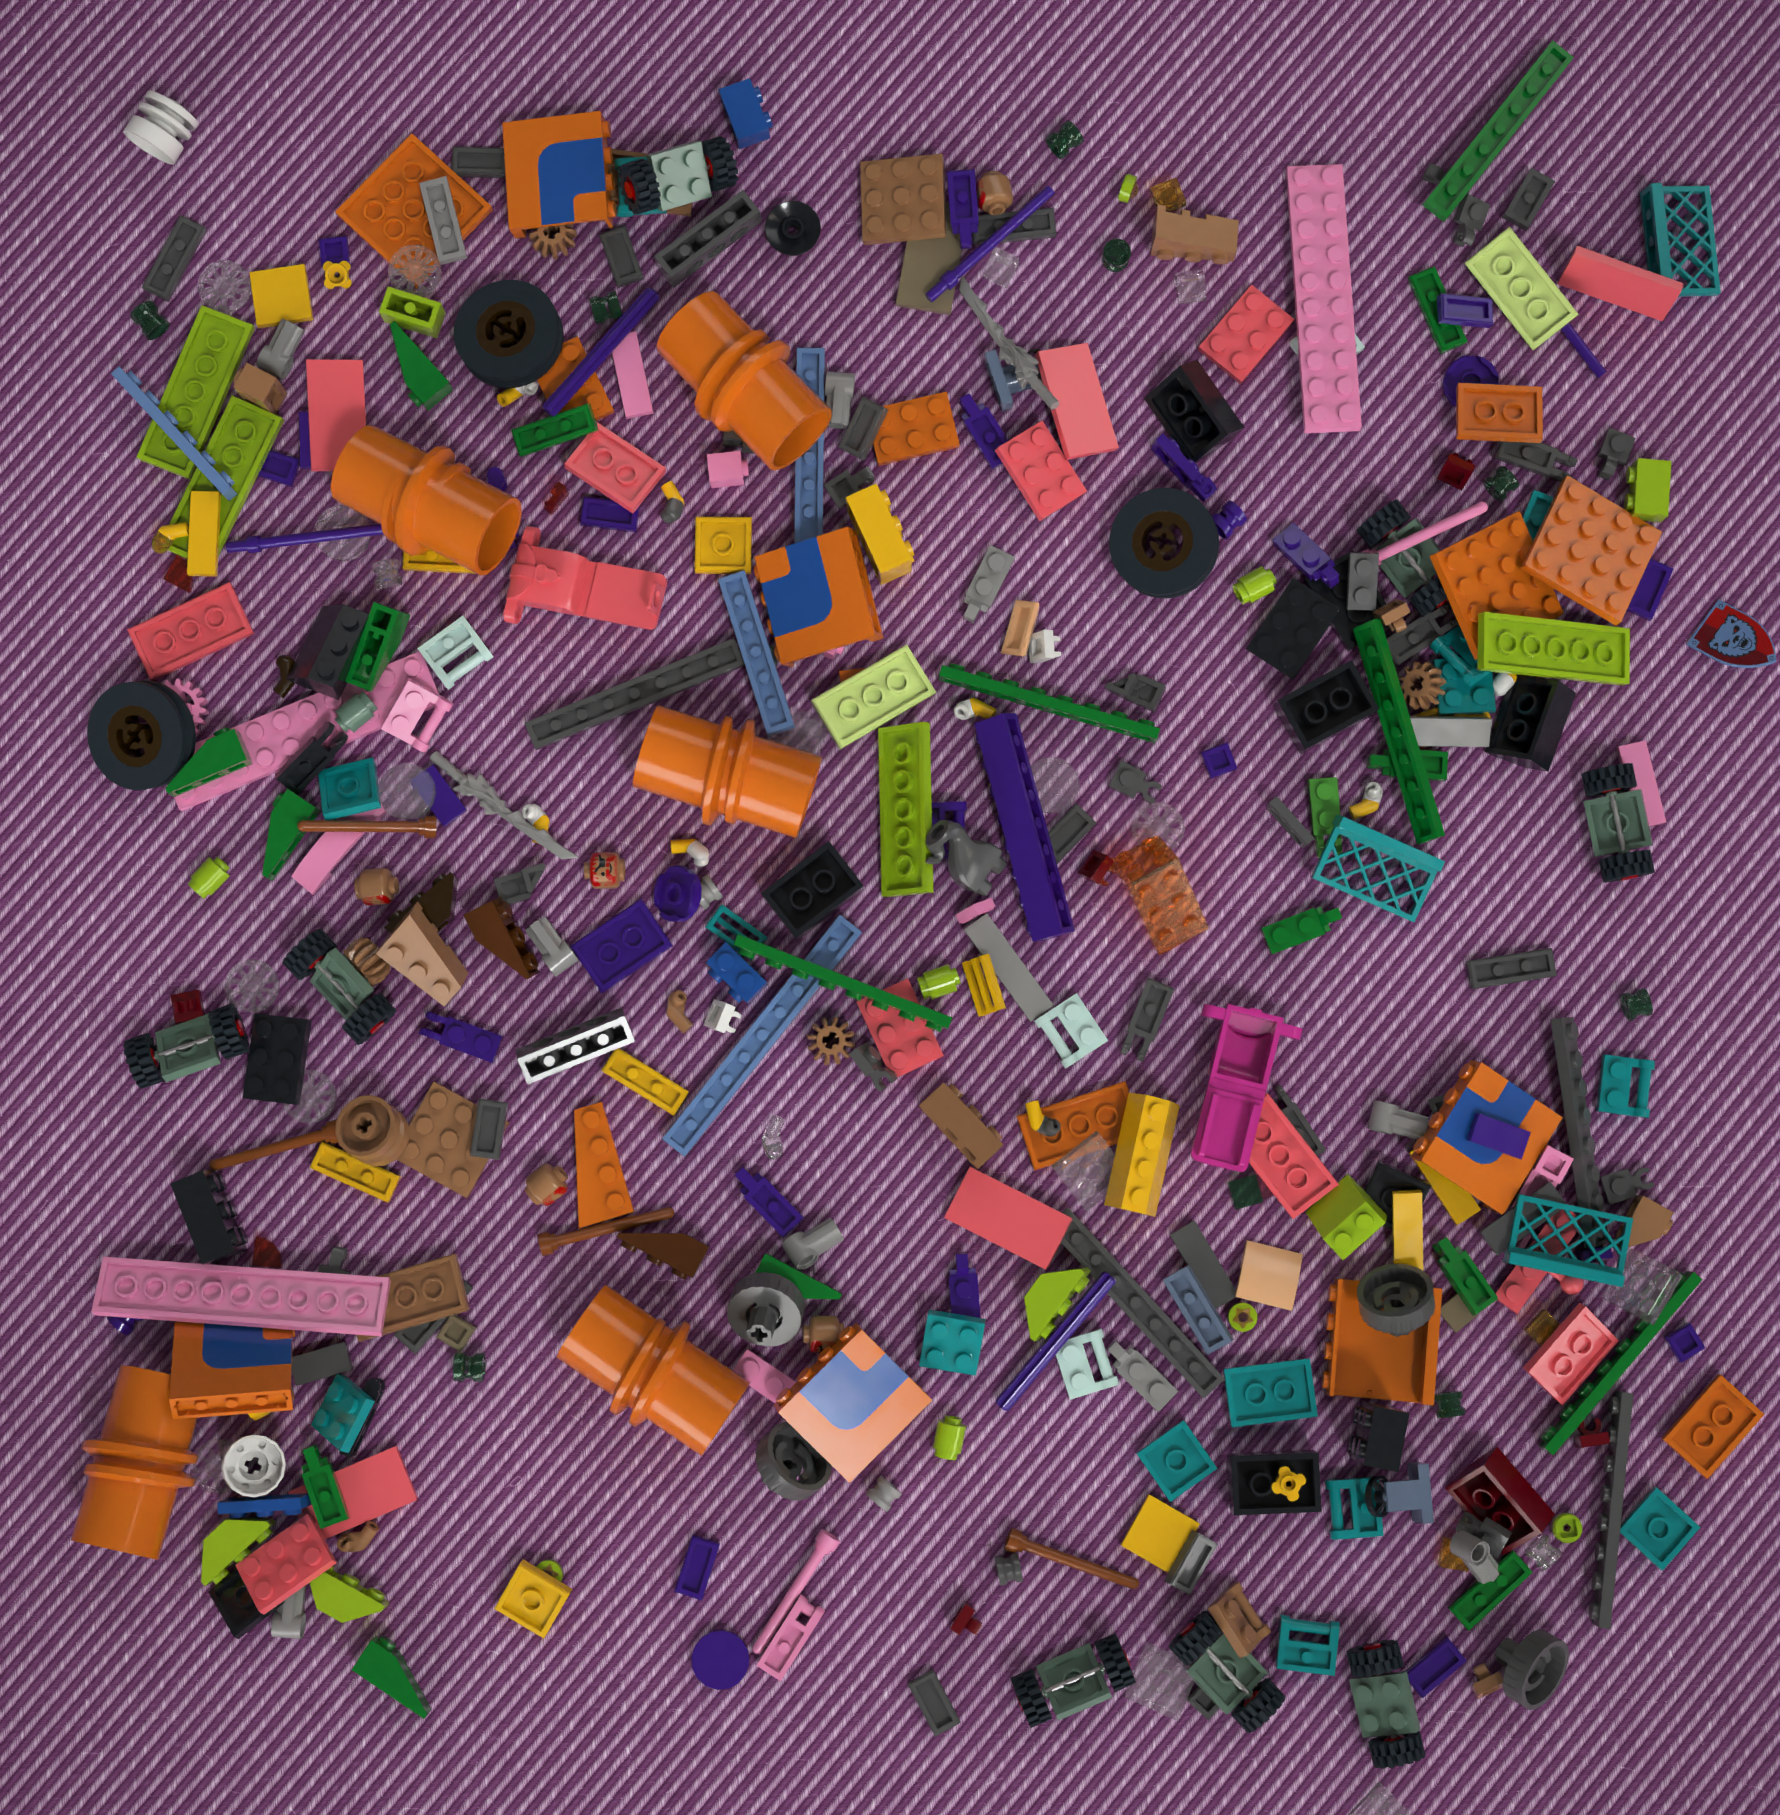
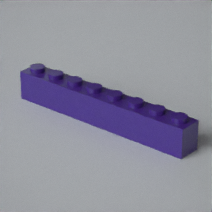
M1002 713L974 723L976 741L980 745L983 754V767L988 773L991 784L990 793L995 800L998 811L997 820L1003 829L1005 849L1010 855L1012 863V876L1018 885L1020 893L1019 902L1026 915L1028 934L1033 942L1075 932L1017 714Z

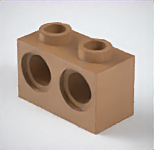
M246 363L243 369H239L234 377L233 387L244 401L275 415L277 414L288 393L276 377L249 363Z

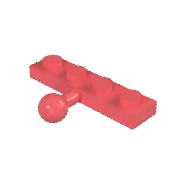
M1560 1210L1550 1220L1557 1229L1569 1221V1218L1563 1210ZM1570 1211V1213L1572 1214V1216L1575 1217L1576 1214H1574L1573 1212ZM1578 1219L1576 1222L1581 1227L1580 1219ZM1547 1222L1537 1235L1539 1240L1552 1232ZM1571 1224L1559 1233L1568 1245L1577 1233V1230ZM1556 1235L1542 1243L1547 1252L1552 1255L1564 1249ZM1539 1246L1533 1249V1251L1542 1252ZM1515 1265L1495 1294L1498 1297L1497 1301L1515 1314H1518L1547 1273L1560 1281L1562 1290L1569 1295L1580 1293L1583 1289L1584 1281L1580 1278Z

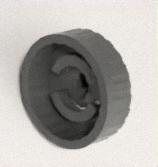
M1407 1264L1380 1266L1367 1273L1357 1287L1360 1315L1368 1326L1377 1331L1389 1333L1396 1337L1408 1335L1411 1331L1429 1321L1434 1313L1435 1297L1433 1283L1423 1270Z
M754 1273L742 1278L733 1288L727 1308V1318L734 1332L747 1342L765 1347L779 1346L792 1340L799 1332L805 1311V1301L798 1287L787 1278L774 1273Z
M788 1422L775 1426L757 1445L755 1460L757 1469L762 1477V1482L766 1484L769 1490L774 1491L785 1499L793 1501L808 1499L823 1487L830 1478L832 1465Z
M1543 1629L1531 1632L1520 1643L1510 1638L1504 1639L1497 1647L1495 1656L1496 1662L1506 1667L1503 1677V1691L1505 1695L1528 1710H1535L1545 1704L1557 1690L1566 1672L1569 1660L1567 1644Z

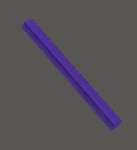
M646 288L542 406L548 415L554 417L560 412L659 300V295L655 290Z
M1105 1271L1098 1276L997 1397L995 1402L1001 1409L1005 1411L1011 1409L1116 1283L1113 1276Z

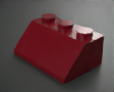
M1498 1447L1476 1459L1445 1487L1464 1511L1473 1514L1481 1522H1484L1485 1518L1488 1517L1512 1532L1501 1552L1502 1555L1541 1534L1555 1515Z

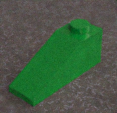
M393 321L390 327L404 381L410 391L407 396L417 407L423 405L429 411L447 396L453 388L449 381L396 322Z
M373 602L345 682L370 692L373 691L402 641L410 614Z
M230 728L216 731L214 733L215 737L208 739L165 788L166 792L176 797L253 764L241 734L235 729L230 730Z
M289 789L285 793L281 792L273 802V807L275 808L272 810L262 875L271 881L275 879L306 834V832L298 829V822L301 820H315L321 812Z
M767 1253L755 1272L774 1273L787 1278L798 1287L804 1299H840L843 1294Z
M375 1636L371 1639L351 1670L425 1719L432 1709L402 1654L395 1649L396 1644L385 1636H381V1638Z

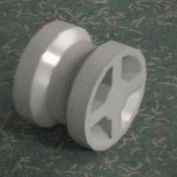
M707 874L702 877L700 882L702 887L700 905L704 910L710 907L712 901L723 898Z
M880 1475L876 1486L869 1488L866 1495L880 1508L888 1512L892 1501L899 1499L902 1493Z

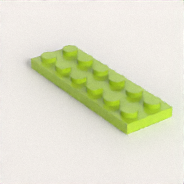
M203 305L200 307L161 398V403L158 405L162 413L168 410L179 422L175 427L181 433L187 430L198 442L194 447L200 454L204 450L255 330V327L250 323ZM152 419L136 458L191 480L196 465Z
M233 395L205 450L216 462L212 467L219 474L224 470L235 482L231 487L237 493L230 501L221 493L218 557L285 421L282 417ZM198 467L169 525L187 522L189 526L191 491H219ZM164 535L159 546L188 560L189 536L171 540Z
M1492 612L1478 613L1477 670L1627 685L1630 684V628Z
M916 722L878 728L882 897L934 893L933 864L925 862L927 857H931V853L926 847V836L932 828L930 723Z

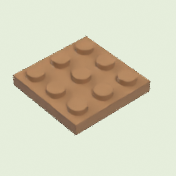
M943 154L860 162L862 240L864 245L947 237Z
M433 1082L409 1125L408 1144L397 1160L465 1198H469L490 1160L489 1158L470 1156L478 1105ZM506 1121L504 1133L508 1125L510 1124V1122Z

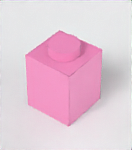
M741 451L707 454L711 488L745 485L744 476H749L748 461L747 459H742Z

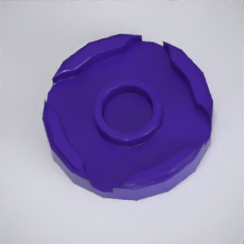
M1462 356L1453 361L1446 370L1442 382L1443 391L1448 401L1456 407V386L1458 383L1499 385V376L1493 364L1484 357Z
M670 866L664 874H660L656 881L654 904L655 907L659 908L661 912L659 915L669 922H685L698 910L701 901V883L694 870L686 866Z
M725 1629L712 1630L702 1636L696 1643L691 1657L692 1669L697 1679L706 1687L716 1690L729 1689L738 1684L746 1675L750 1662L749 1650L744 1641L735 1632Z

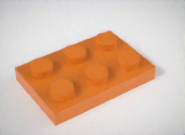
M578 336L563 343L561 352L554 365L545 375L537 380L547 400L587 356ZM596 372L591 375L559 413L587 403L591 404L596 421L614 413V409Z
M1458 383L1456 386V439L1541 443L1543 439L1542 387Z
M947 391L883 406L889 410L873 442L878 466L960 447Z
M1717 1374L1661 1439L1701 1476L1708 1479L1765 1414L1722 1375Z

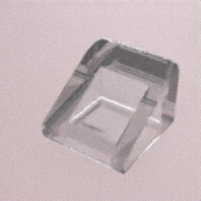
M994 247L982 277L1007 289L1019 266L1020 259L1011 253Z
M1202 269L1174 273L1178 304L1206 301L1205 274Z

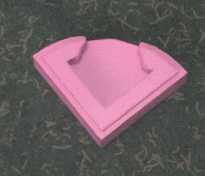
M992 898L971 905L955 916L959 924H964L980 914L993 910L995 904Z

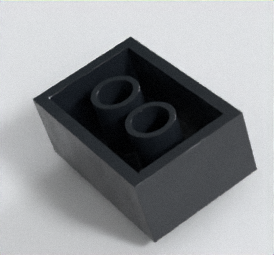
M1352 660L1278 699L1273 705L1300 755L1370 718L1380 710Z
M828 841L765 889L761 895L795 940L798 941L862 892L864 885Z
M201 1170L170 1183L202 1265L216 1264L247 1251L245 1246L248 1243L246 1233L242 1227L238 1228L234 1218L237 1216V1210L233 1202L227 1200L224 1190H227V1186L221 1174L217 1175V1172L213 1170Z
M1361 1400L1360 1406H1355L1352 1422L1356 1424L1354 1435L1350 1434L1347 1444V1452H1351L1350 1458L1366 1466L1399 1472L1410 1413L1395 1407Z
M1317 1451L1227 1453L1230 1512L1233 1515L1322 1512L1319 1453ZM1283 1466L1289 1467L1290 1471L1295 1474H1303L1306 1478V1483L1300 1487L1298 1492L1299 1498L1296 1501H1289L1287 1496L1281 1493L1275 1494L1272 1491V1483L1276 1482V1478L1279 1475L1278 1471ZM1287 1481L1286 1486H1291V1482Z

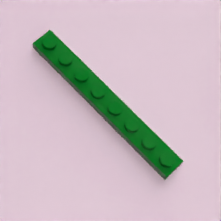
M1552 40L1422 205L1441 221L1445 222L1574 57Z
M1373 619L1353 628L1373 698L1380 709L1378 715L1417 845L1424 844L1445 836L1381 619Z
M949 663L948 666L942 665L939 674V681L1154 744L1159 735L1160 728L1154 727L1155 723L1146 719H1139L1138 722L1127 719V714L1118 711H1112L1111 714L1100 711L1101 707L1091 703H1084V706L1073 703L1074 700L1063 695H1057V698L1047 696L1045 690L1036 687H1030V690L1019 687V683L1012 680L1003 679V682L992 680V675L980 671H976V674L965 672L963 666Z
M738 934L734 946L739 948L738 954L754 960L755 955L766 959L764 964L778 970L782 966L793 969L792 975L807 980L809 976L819 980L818 985L834 991L835 986L846 990L845 996L858 1001L865 997L872 1000L871 1006L884 1011H888L889 1007L900 1011L899 1017L914 1022L915 1018L926 1021L925 1027L938 1032H941L942 1028L948 1030L953 1017Z
M1686 1271L1685 1273L1680 1272L1670 1284L1672 1286L1671 1290L1666 1295H1660L1652 1304L1654 1310L1648 1317L1643 1316L1637 1321L1633 1327L1636 1331L1631 1337L1620 1341L1615 1348L1617 1352L1610 1361L1608 1359L1605 1360L1596 1371L1598 1376L1592 1383L1588 1381L1578 1391L1580 1397L1573 1405L1571 1403L1566 1405L1559 1414L1561 1419L1554 1427L1550 1425L1540 1437L1542 1441L1538 1445L1540 1448L1551 1455H1554L1699 1285L1703 1280L1695 1272Z

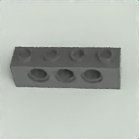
M742 190L654 256L657 268L673 288L759 225L762 222L760 210L745 191Z
M621 1007L516 1049V1057L527 1084H530L633 1043L635 1039Z

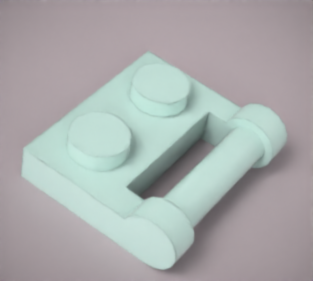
M461 616L417 648L448 690L455 686V681L484 660L488 662L493 658V655L464 616ZM475 645L478 652L446 674L443 667Z
M1077 993L1034 1021L1038 1028L1041 1027L1059 1053L1063 1060L1061 1063L1065 1069L1108 1041ZM1056 1017H1058L1079 1049L1073 1054L1051 1022Z
M1102 1328L1069 1338L1056 1354L1070 1400L1119 1385L1117 1376L1113 1375L1102 1340L1104 1337ZM1091 1342L1103 1380L1094 1381L1084 1350V1343Z

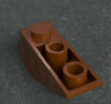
M502 896L463 915L475 940L525 979H529L539 973L537 959L533 953L529 952L525 944V935L521 928L516 926L512 918V909L503 900Z
M618 1233L617 1238L622 1240L621 1246L634 1253L637 1248L647 1253L645 1259L658 1266H661L662 1262L673 1267L671 1273L684 1280L688 1276L695 1277L710 1249L709 1245L686 1233Z

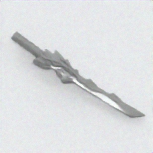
M962 276L959 291L1000 347L999 359L1001 361L1004 359L1008 365L1015 366L1017 382L1020 383L1022 389L1026 387L1027 383L1030 384L1051 410L1057 408L1060 402L1036 376L1039 371L1034 365L1039 363L1038 360L1029 355L1026 349L1016 346L1013 339H1007L1004 336V328L994 322L987 313L988 305L973 292L964 276Z
M435 751L430 756V760L457 781L459 785L454 787L453 790L461 795L475 796L479 799V806L485 808L484 813L486 815H500L521 832L561 859L579 857L557 843L545 829L538 830L526 822L519 811L513 812L507 808L506 801L498 797L495 788L488 784L482 774H479L477 778L470 773L466 776L438 751Z

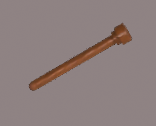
M424 816V818H419V821L301 820L297 824L298 829L302 832L419 833V835H424V838H436V816Z
M337 1119L326 1122V1125L322 1126L321 1130L213 1159L209 1162V1168L216 1171L324 1140L326 1143H338L335 1135Z
M666 1207L559 1235L555 1233L550 1234L549 1231L537 1234L541 1254L542 1256L554 1254L555 1250H559V1246L670 1219L674 1216L675 1212L673 1208Z
M1011 1527L1004 1545V1550L1022 1553L1024 1550L1130 1589H1137L1139 1587V1580L1135 1577L1028 1540L1027 1536L1023 1535V1531Z

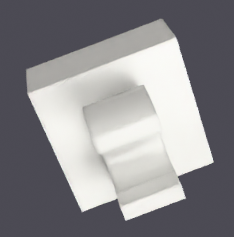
M1041 630L1032 634L1029 644L1030 663H1042L1061 656V652L1054 651V643L1059 642L1060 637L1053 636V630Z
M714 999L703 1026L725 1033V1031L735 1033L736 1029L730 1027L729 1022L731 1017L741 1019V1014L734 1011V1006Z

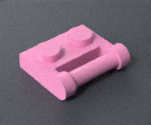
M408 678L382 723L381 729L412 745L417 750L426 753L430 746L428 742L446 711L449 712L453 703ZM430 701L436 707L418 737L412 734V731Z

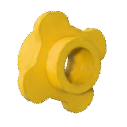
M327 261L323 264L326 278L324 285L326 288L333 289L336 286H342L344 289H347L351 286L352 281L349 278L351 265L349 262L332 263ZM336 272L340 273V276L338 278L335 277Z
M1283 1466L1278 1471L1279 1475L1276 1478V1482L1272 1483V1491L1275 1494L1281 1493L1287 1496L1289 1501H1296L1299 1498L1298 1492L1300 1487L1306 1483V1478L1303 1474H1295L1290 1471L1289 1467ZM1290 1481L1291 1486H1286V1482Z

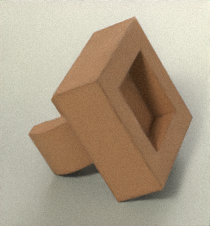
M1394 599L1372 612L1374 618L1381 619L1382 625H1388L1391 631L1395 630L1396 633H1399L1407 628L1402 617L1410 613V610L1404 601Z
M1485 1663L1474 1667L1473 1672L1478 1682L1473 1684L1472 1690L1477 1700L1503 1688V1678L1500 1672L1490 1675Z

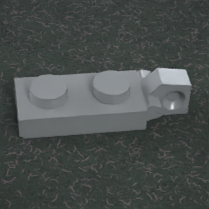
M989 546L965 594L963 602L968 604V608L963 619L974 623L980 610L986 613L988 608H991L1015 560L1014 556L994 546Z
M1114 1341L1107 1348L1117 1359L1113 1364L1117 1369L1116 1371L1157 1412L1178 1392L1131 1346L1125 1351Z

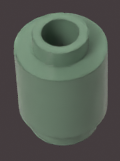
M364 692L359 695L355 694L335 711L338 714L335 721L345 732L350 729L354 733L375 716L373 713L378 708Z

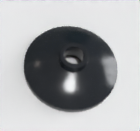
M787 201L777 205L769 213L765 224V233L770 245L779 253L788 256L802 255L811 250L816 245L821 232L820 220L816 212L809 205L799 201ZM791 228H796L799 232L797 235L792 236L788 231Z

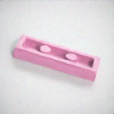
M636 331L630 332L612 352L626 419L654 414Z
M1646 740L1618 746L1616 750L1620 764H1633L1637 783L1635 788L1628 789L1627 792L1638 789L1642 790L1649 827L1666 823Z

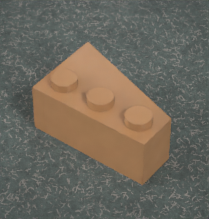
M1158 205L1153 221L1151 255L1157 256L1161 260H1171L1174 257L1185 258L1188 262H1200L1203 259L1212 260L1215 264H1228L1234 261L1237 253L1239 220L1206 214L1205 218L1191 217L1188 210L1182 209L1180 214L1166 212V206Z
M417 901L385 938L376 954L441 1005L445 1006L462 987L469 973L451 947L445 945L437 933L438 929L434 923L431 924L421 911L423 909Z
M943 1082L918 1107L976 1169H979L1004 1145L1000 1141L1003 1137L993 1126L990 1125L987 1128L980 1119L983 1116L972 1104L967 1107L960 1100L963 1094L952 1083L947 1086Z

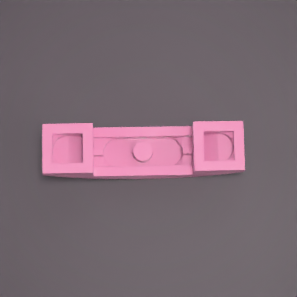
M381 804V808L337 818L336 821H379L388 809ZM325 832L310 849L291 877L314 895L332 875L330 872L365 832Z
M1547 1145L1525 1178L1508 1210L1516 1205L1518 1194L1529 1196L1547 1182H1551L1556 1188L1557 1184H1560L1574 1158ZM1530 1233L1516 1242V1247L1524 1249L1531 1238Z

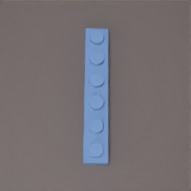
M120 366L111 373L112 376L226 499L230 501L237 493L231 486L235 482L224 470L219 474L212 467L216 462L205 450L201 454L194 446L198 442L187 430L181 433L175 427L179 422L168 410L165 413L159 410L157 406L161 402L149 390L144 393L138 387L142 382L131 370L125 373Z
M745 570L718 579L767 735L770 737L796 728Z

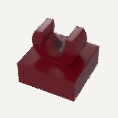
M1456 452L1450 453L1437 479L1462 491L1476 465L1472 464L1470 459L1466 461L1457 457L1458 453Z
M1093 850L1077 873L1093 883L1108 886L1109 883L1103 877L1107 872L1116 874L1117 870L1112 866L1115 862L1106 854Z
M201 990L170 995L176 1024L205 1015Z
M1599 1418L1592 1419L1594 1426L1591 1431L1586 1430L1584 1421L1581 1422L1577 1429L1582 1435L1573 1436L1575 1448L1610 1444L1609 1433L1600 1432L1601 1421Z
M965 1600L949 1624V1628L958 1635L961 1634L964 1628L977 1635L983 1625L982 1622L972 1616L976 1611L975 1607Z

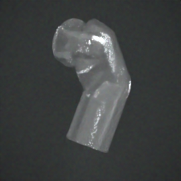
M776 1115L771 1116L762 1137L765 1155L771 1160H776L783 1154L780 1131L785 1121Z

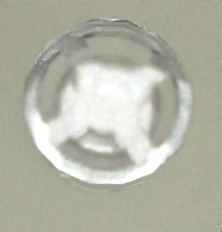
M386 559L371 564L372 571L376 574L375 588H392L403 583L402 577L398 574L399 560Z
M1543 1534L1526 1548L1524 1554L1528 1558L1533 1559L1536 1562V1567L1542 1572L1552 1566L1560 1558L1562 1552L1559 1548L1553 1547L1550 1544V1538Z

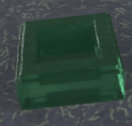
M1256 1174L1227 1182L1235 1210L1263 1203Z

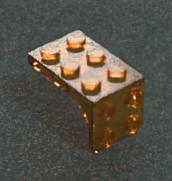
M1159 836L1146 838L1141 844L1128 851L1119 853L1112 859L1115 862L1111 867L1129 892L1152 944L1159 955L1209 929L1179 858Z

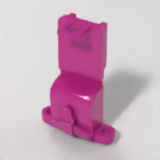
M1204 1004L1201 1015L1220 1020L1221 1023L1208 1070V1077L1210 1078L1196 1129L1191 1157L1200 1163L1244 1172L1248 1168L1279 1036L1300 1040L1303 1029L1284 1024V1018L1262 1013V1010L1251 1007L1247 1009L1227 1004L1225 1008Z

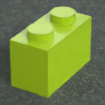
M389 286L379 310L385 323L391 324L395 321L401 328L436 339L446 315L440 302Z
M1637 458L1631 466H1628L1626 483H1630L1629 494L1625 496L1624 509L1630 512L1631 516H1636L1643 521L1662 522L1668 517L1672 461Z

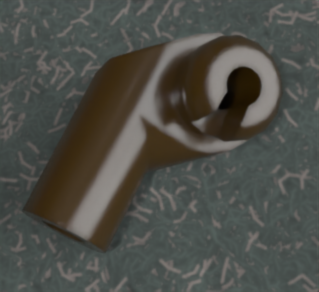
M281 655L276 660V666L279 667L281 679L273 688V691L282 698H285L295 685V683L287 680L295 663V660L287 655Z

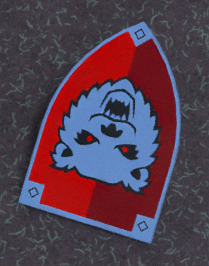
M1721 600L1716 602L1687 643V646L1731 667L1755 668L1776 663L1774 645L1765 628L1753 617Z

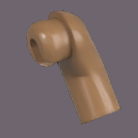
M676 990L668 997L666 1015L684 1034L694 1024L684 1014L687 1001L686 993L682 990Z
M368 1521L361 1531L343 1534L337 1540V1548L341 1552L364 1550L379 1531V1526L373 1521Z

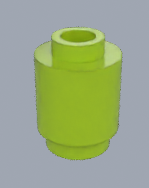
M1260 566L1238 578L1237 583L1233 584L1232 587L1238 600L1244 605L1247 602L1251 604L1275 590L1274 584L1277 581L1269 568L1265 570Z
M218 856L214 860L208 857L190 876L192 879L187 884L205 899L208 895L212 896L230 877L227 872L230 867Z
M948 964L923 972V976L917 978L924 999L931 997L933 1000L956 992V985L961 984L956 968L950 969Z
M945 1415L944 1420H938L933 1448L935 1449L934 1456L947 1460H957L958 1454H961L966 1431V1425L961 1423V1418Z

